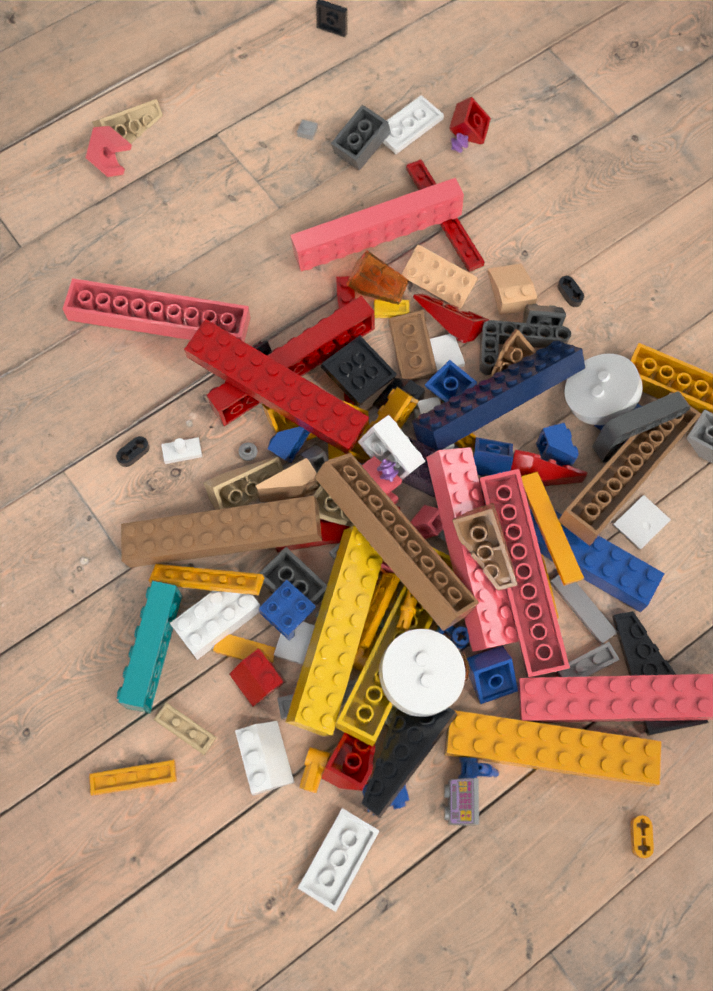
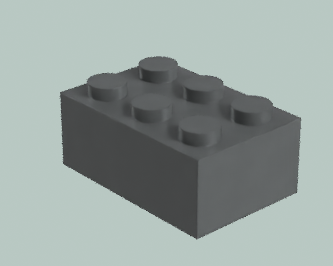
M362 105L331 142L334 153L360 171L391 133L389 123Z
M287 547L258 573L263 574V585L271 593H274L288 580L315 606L323 600L327 587Z

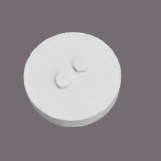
M601 354L585 360V369L569 377L566 381L564 394L572 413L579 420L592 425H605L611 419L632 411L638 404L643 389L642 380L635 365L626 357L618 354Z
M414 629L401 634L387 647L380 661L379 679L383 692L396 708L413 716H431L445 710L457 700L465 682V666L459 650L447 637L428 629Z

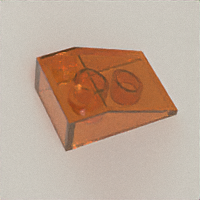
M366 250L356 261L346 285L361 295L399 305L409 280Z

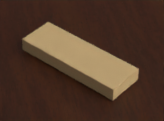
M167 702L153 719L203 755L207 753L217 738Z

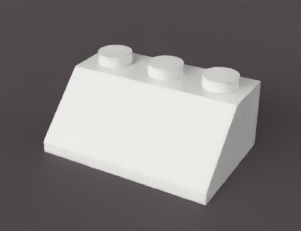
M389 415L375 424L358 441L370 458L375 456L382 463L383 459L396 462L393 468L399 471L397 476L402 480L425 462L421 453L416 450L409 438L404 435L397 423Z
M277 721L255 724L235 730L253 796L294 783Z

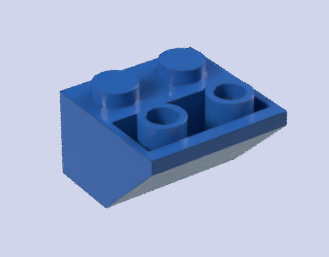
M565 423L543 428L536 445L542 460L548 461L552 459L559 466H573L578 457V449L573 445L571 431L566 428Z

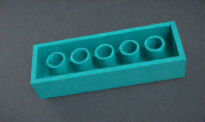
M152 581L151 587L147 588V602L140 612L141 623L135 629V644L129 650V665L125 666L123 671V686H120L117 692L118 703L126 709L149 714L152 710L173 633V627L170 623L177 618L182 600V594L176 585Z

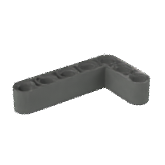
M488 320L484 323L481 332L479 369L485 375L492 373L498 359L499 344L504 345L515 329L521 332L532 347L545 348L551 345L553 341H561L568 344L571 331L565 326Z
M677 391L617 416L604 425L592 448L603 463L608 462L622 447L626 439L685 414L691 406L682 394Z

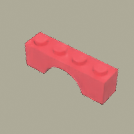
M424 505L410 521L424 539L437 536L443 529L439 509ZM383 560L381 568H383L386 571V573H394L393 570L388 566V564Z

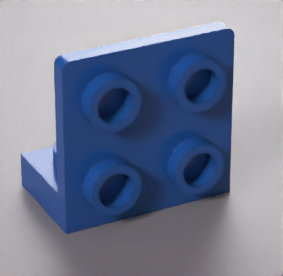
M286 580L258 609L260 614L290 641L295 636L294 630L310 615L316 606Z

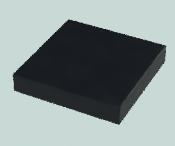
M317 0V28L346 37L348 8L324 0Z

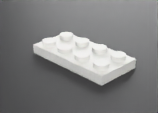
M421 95L387 120L391 133L383 143L397 154L443 120L444 114Z
M342 808L298 889L336 912L379 830Z

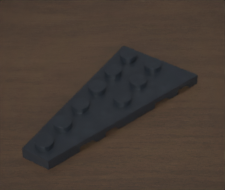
M634 611L612 616L629 676L676 675L668 661L664 660L660 654L657 645L647 635L646 629ZM708 720L643 721L647 736L709 723Z
M448 707L435 715L413 716L397 708L382 745L383 749L380 758L378 757L375 772L373 777L370 778L361 803L366 809L379 819L382 817L457 716L456 711Z

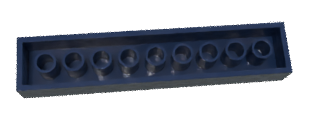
M553 341L551 345L537 350L531 356L524 357L520 362L508 366L507 369L495 373L491 378L480 381L478 385L466 389L460 395L451 397L449 401L435 406L434 409L427 413L420 414L418 418L412 420L417 441L436 451L443 450L585 369L582 348L561 341Z

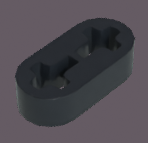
M563 276L560 278L558 290L570 306L579 307L584 300L583 291L572 277Z
M138 436L121 448L116 454L119 464L122 467H129L143 457L150 449L147 439ZM137 444H143L144 447L141 449L137 447ZM122 456H128L129 459L126 461Z

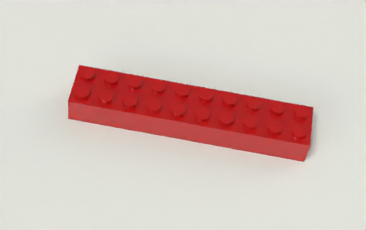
M361 295L357 299H352L343 308L336 309L329 317L322 318L318 324L305 329L299 336L291 338L282 347L275 348L267 356L298 375L303 376L322 364L359 335L364 337L375 329V312ZM226 381L219 387L212 388L206 394L212 410L224 426L261 403Z
M207 319L204 320L184 348L188 359L345 454L351 452L368 425L369 417Z

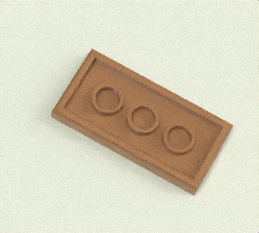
M423 310L389 318L401 378L417 381L433 377L437 373V367Z

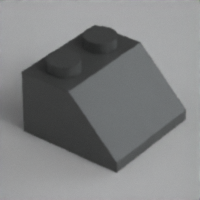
M527 304L523 323L562 326L566 318V312L563 307H556L554 305Z

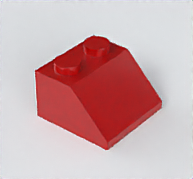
M469 97L456 104L449 129L456 137L460 133L468 136V142L482 145L485 142L491 118L473 97Z
M260 648L242 660L229 673L252 707L256 706L286 682L263 649Z

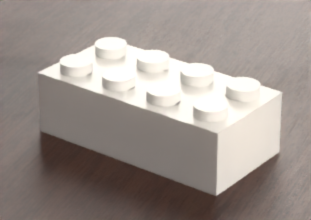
M212 591L170 624L198 660L228 634L231 635L257 615L260 604L250 594Z

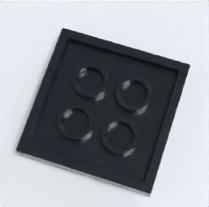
M361 335L324 361L320 366L357 407L397 375Z

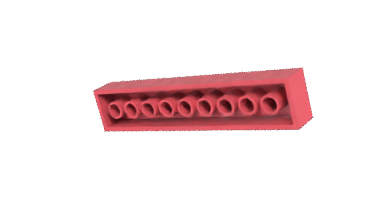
M455 177L290 235L292 247L301 272L311 270L313 267L321 264H327L338 258L342 259L347 255L359 253L364 249L376 247L387 241H393L395 238L407 236L412 232L424 230L435 224H441L443 221L455 219L462 215L464 193Z
M73 278L63 306V311L68 321L187 340L192 339L201 324L207 319L245 342L251 318L249 306Z
M471 448L438 450L426 457L453 572L479 602L464 618L472 652L519 642L506 589L498 591L481 566L473 559L465 545L460 542L452 521L472 509L485 506Z
M516 469L481 477L479 482L485 505L494 503L518 583L517 586L506 588L526 675L527 677L569 669L520 470Z
M713 674L519 678L518 680L520 720L563 723L713 720Z

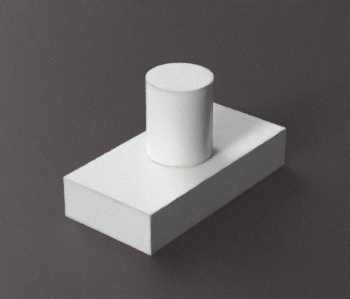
M199 437L187 440L178 438L174 442L161 444L165 464L203 457Z

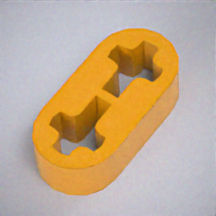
M636 816L630 824L632 852L638 858H649L654 852L653 825L647 816ZM641 820L643 824H646V828L642 830V835L641 828L637 827V823H640ZM642 838L643 845L647 846V851H644V855H642L641 850H638V846L642 844Z

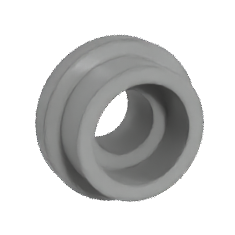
M247 442L239 447V456L243 460L251 461L257 456V447L253 443ZM251 449V452L245 453V450Z

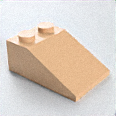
M522 264L489 268L487 270L499 315L523 312L527 304H536L538 298L534 284Z
M305 458L256 485L259 501L273 502L313 496L319 488V482L315 479L317 473L309 460Z

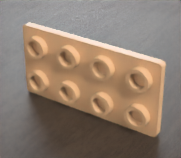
M420 245L416 246L401 274L402 277L446 302L459 307V309H462L478 280V277Z

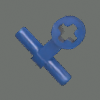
M437 625L436 632L448 635L450 641L457 649L467 646L469 642L467 628L450 626L443 631ZM460 635H463V639L461 641H458L457 638Z
M459 758L461 772L458 775V779L498 777L499 770L495 769L491 764L478 763L476 758Z

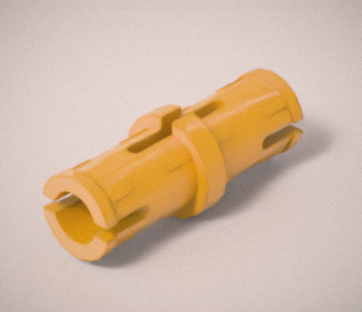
M409 590L407 591L404 605L400 608L401 615L396 629L399 631L404 629V632L409 631L412 618L417 612L415 608L418 600Z

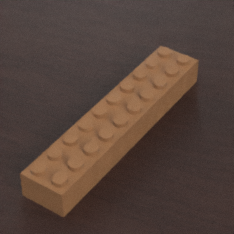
M691 407L685 414L630 437L567 507L559 522L591 546L701 416V413Z
M349 453L325 461L316 474L315 479L382 557L384 562L388 564L410 593L419 601L436 624L444 631L465 618L479 604L478 600L356 458Z
M315 496L121 524L122 562L130 568L322 541L319 503Z

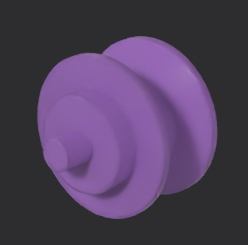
M458 133L457 139H451V149L461 153L463 151L462 147L468 148V136Z
M383 459V463L377 468V471H382L383 473L380 479L392 482L394 481L393 478L399 473L398 470L393 468L396 462Z

